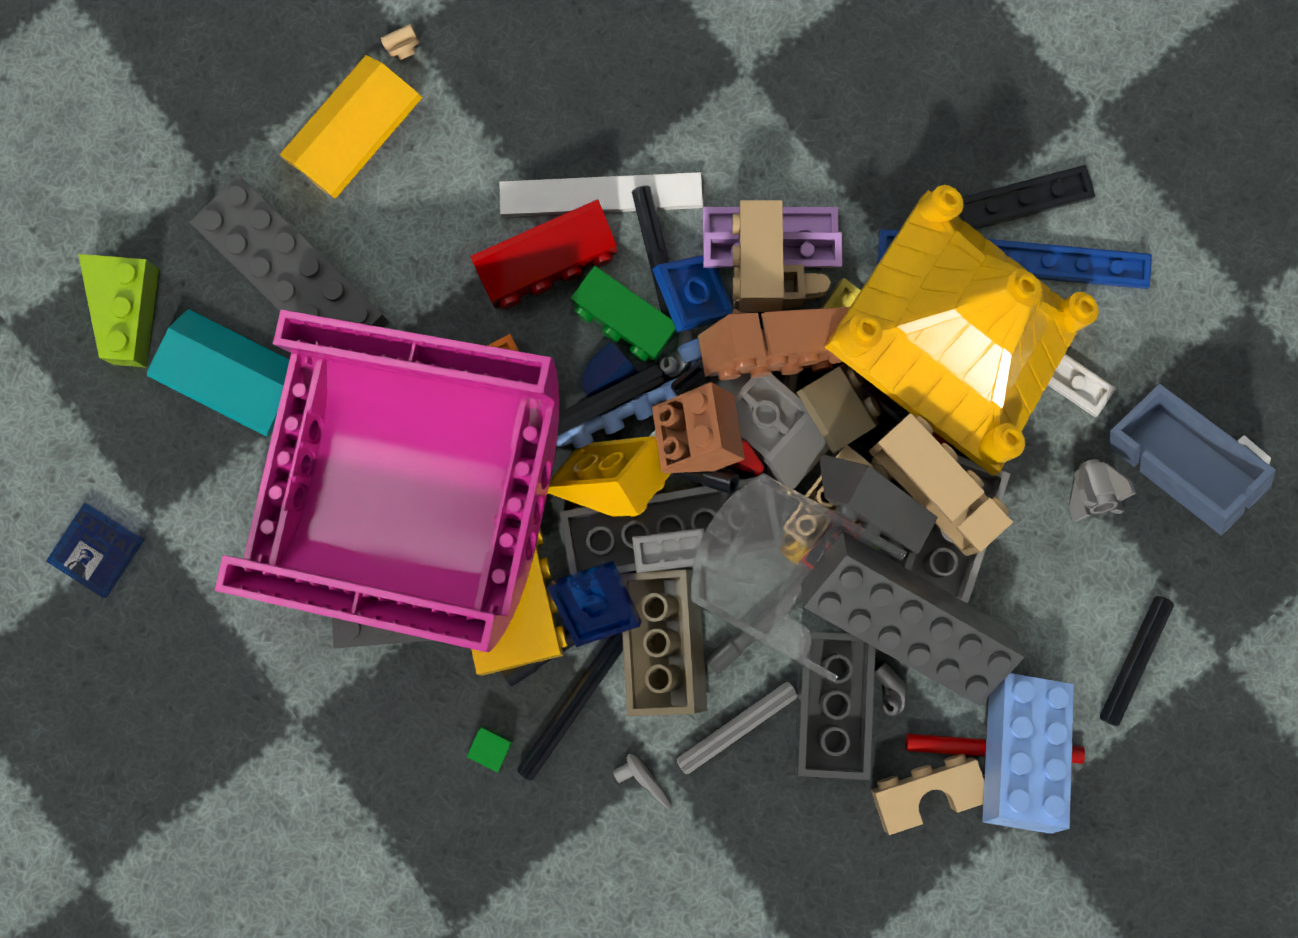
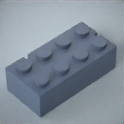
M1161 384L1157 385L1110 430L1111 450L1133 467L1140 463L1139 472L1221 536L1244 514L1245 507L1249 509L1272 486L1276 469Z

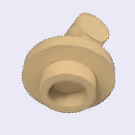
M412 24L381 37L382 44L388 51L389 56L397 55L399 60L416 53L415 46L420 43Z

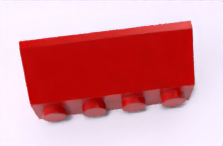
M597 199L471 255L470 258L493 307L501 306L502 309H508L520 303L519 297L531 292L533 295H540L548 291L552 287L551 283L563 278L567 282L578 278L583 274L582 269L594 264V266L599 268L609 264L614 260L613 255L617 254V245L601 204Z

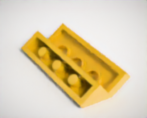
M365 55L279 155L290 165L305 174L318 188L336 199L420 102L422 96L382 62Z

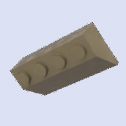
M683 569L619 574L620 589H622L620 590V597H622L620 598L622 599L621 608L626 606V619L622 615L621 617L622 622H624L622 623L627 716L696 714L707 711L699 570ZM630 608H633V609H634V611H635V613H636V615H637L636 617H633V614H632Z

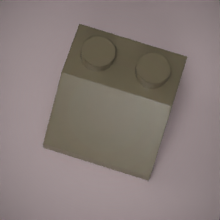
M843 363L796 392L832 453L867 433L882 421L879 416L882 414L879 404L874 397H868L861 386L864 384L862 376L846 363Z

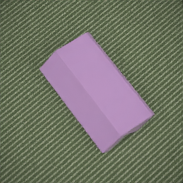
M703 207L704 268H734L732 265L733 246H739V235H732L733 214H739L740 207ZM783 207V265L804 264V268H842V232H838V207Z

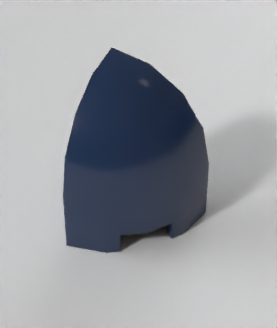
M610 341L587 364L582 376V388L585 395L589 398L638 373V371Z

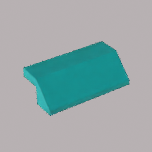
M188 309L167 329L147 370V376L267 437L274 429L290 360Z

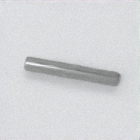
M783 683L679 756L677 764L685 774H690L798 697L796 690L791 683Z

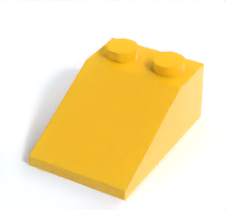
M655 436L593 442L582 448L575 449L551 477L548 494L612 517H634L646 510L648 502L657 491L664 487L665 481L671 473L661 472Z

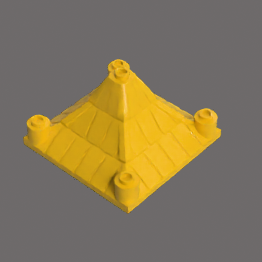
M941 185L934 191L930 192L928 190L921 196L828 340L825 348L913 416H921L925 419L934 432L994 476L1001 472L1007 461L1018 457L1023 452L1025 438L1022 430L1029 416L1035 409L1043 391L1049 384L1075 335L1097 319L1099 310L1095 299L1085 292L1074 293L1066 299L1052 292L1048 286L1032 273L1028 272L1011 257L1005 255L1001 249L988 239H985L968 223L962 221L958 216L964 207L961 194L949 185Z

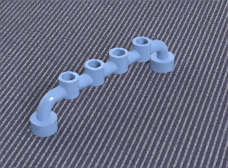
M698 338L681 345L677 349L682 361H690L691 367L702 358ZM676 379L664 383L651 392L643 393L629 400V402L615 407L558 436L556 447L573 443L575 449H579L592 443L594 439L591 434L604 428L607 435L621 430L625 427L622 419L635 414L637 420H643L652 416L653 405L676 397L671 389V384Z

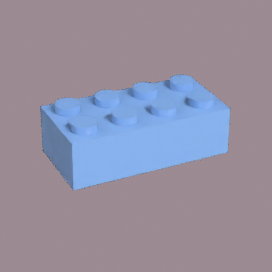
M1010 673L989 695L983 823L1050 834L1070 829L1074 684Z

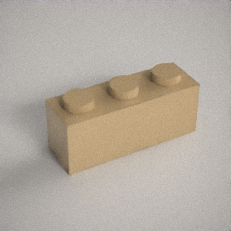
M740 200L739 214H733L732 235H739V246H733L732 265L733 267H739V278H733V299H739V312L782 311L784 301L782 200Z

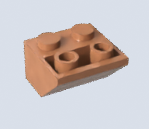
M710 382L652 407L661 472L716 471L745 460L734 394Z

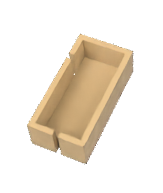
M910 413L870 449L869 453L910 497L938 517L935 524L965 556L982 552L1013 523L1007 516L1010 513L1008 508L998 498H988L982 489L984 486L982 480L973 471L968 470L966 472L956 462L959 457L946 443L940 445L931 435L933 429L921 416L915 418Z

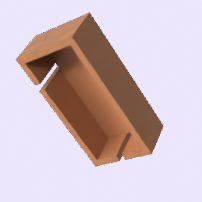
M850 307L764 312L761 314L764 329H761L758 313L729 314L698 335L705 377L719 376V380L725 381L736 379L741 376L740 374L750 373L751 378H760L772 374V371H781L782 375H793L802 372L805 368H811L813 373L833 369L832 364L843 361L827 350L825 345Z

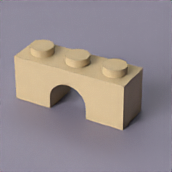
M959 754L944 759L945 766L933 770L931 765H924L911 770V777L899 780L898 776H891L877 782L878 788L872 789L871 792L884 831L891 835L922 825L919 803L923 795L931 790H942L947 796L950 808L957 813L983 805L984 779L978 761L971 757L966 758L965 754Z

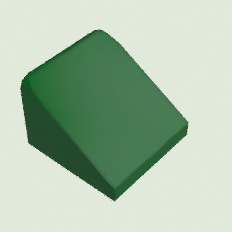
M482 725L477 732L467 757L498 773L514 741Z

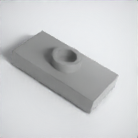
M703 528L632 537L636 573L708 564Z

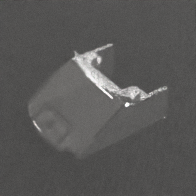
M763 473L740 490H737L719 509L705 531L693 564L691 601L767 648L774 650L833 684L838 678L837 675L806 658L812 644L808 629L787 617L802 591V581L816 566L821 555H825L843 532L898 564L904 559L907 552Z

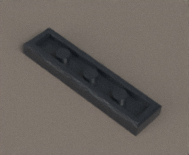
M1083 165L962 197L964 207L958 216L962 221H965L977 230L1091 200L1095 197L1087 167Z

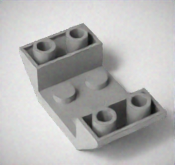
M745 373L732 380L721 381L719 376H712L706 380L701 386L712 382L734 394L742 441H748L756 455L768 465L763 472L769 475L787 493L790 494L821 459L822 455L830 449L800 398L772 374L760 378H751L750 373Z

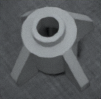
M1098 459L1085 461L1079 465V469L1074 473L1075 479L1069 511L1074 522L1090 516V512L1098 514L1110 511L1121 514L1125 512L1122 500L1136 494L1133 483L1108 463L1100 462Z

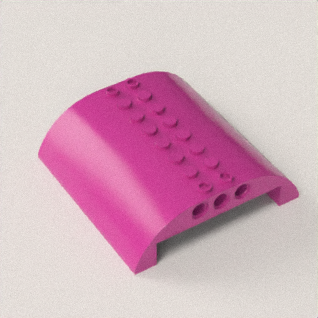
M280 310L273 345L290 352L291 356L243 558L222 556L214 591L483 652H490L505 633L520 602L539 535L558 436L559 386L554 359L547 356Z

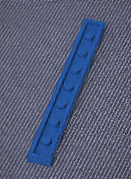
M880 229L877 264L898 234V230ZM988 239L1001 249L1005 255L1011 257L1038 279L1148 289L1150 287L1152 254Z

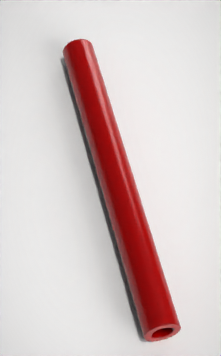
M907 733L905 749L911 752L965 754L967 756L986 757L987 739ZM1072 745L1071 763L1083 764L1085 760L1084 746Z

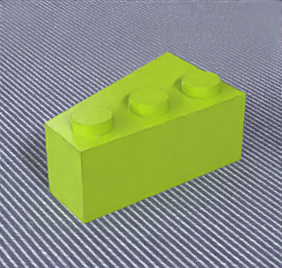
M78 254L99 358L113 365L147 368L159 268L146 259Z

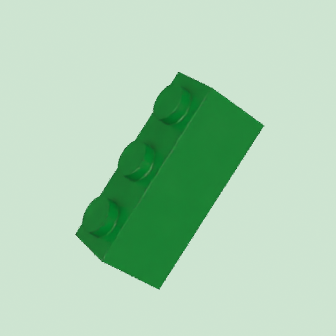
M596 266L592 268L570 298L572 306L575 307L573 311L575 315L588 324L592 320L603 327L601 332L615 343H618L620 339L631 346L628 351L644 363L647 359L655 363L677 333L672 319Z

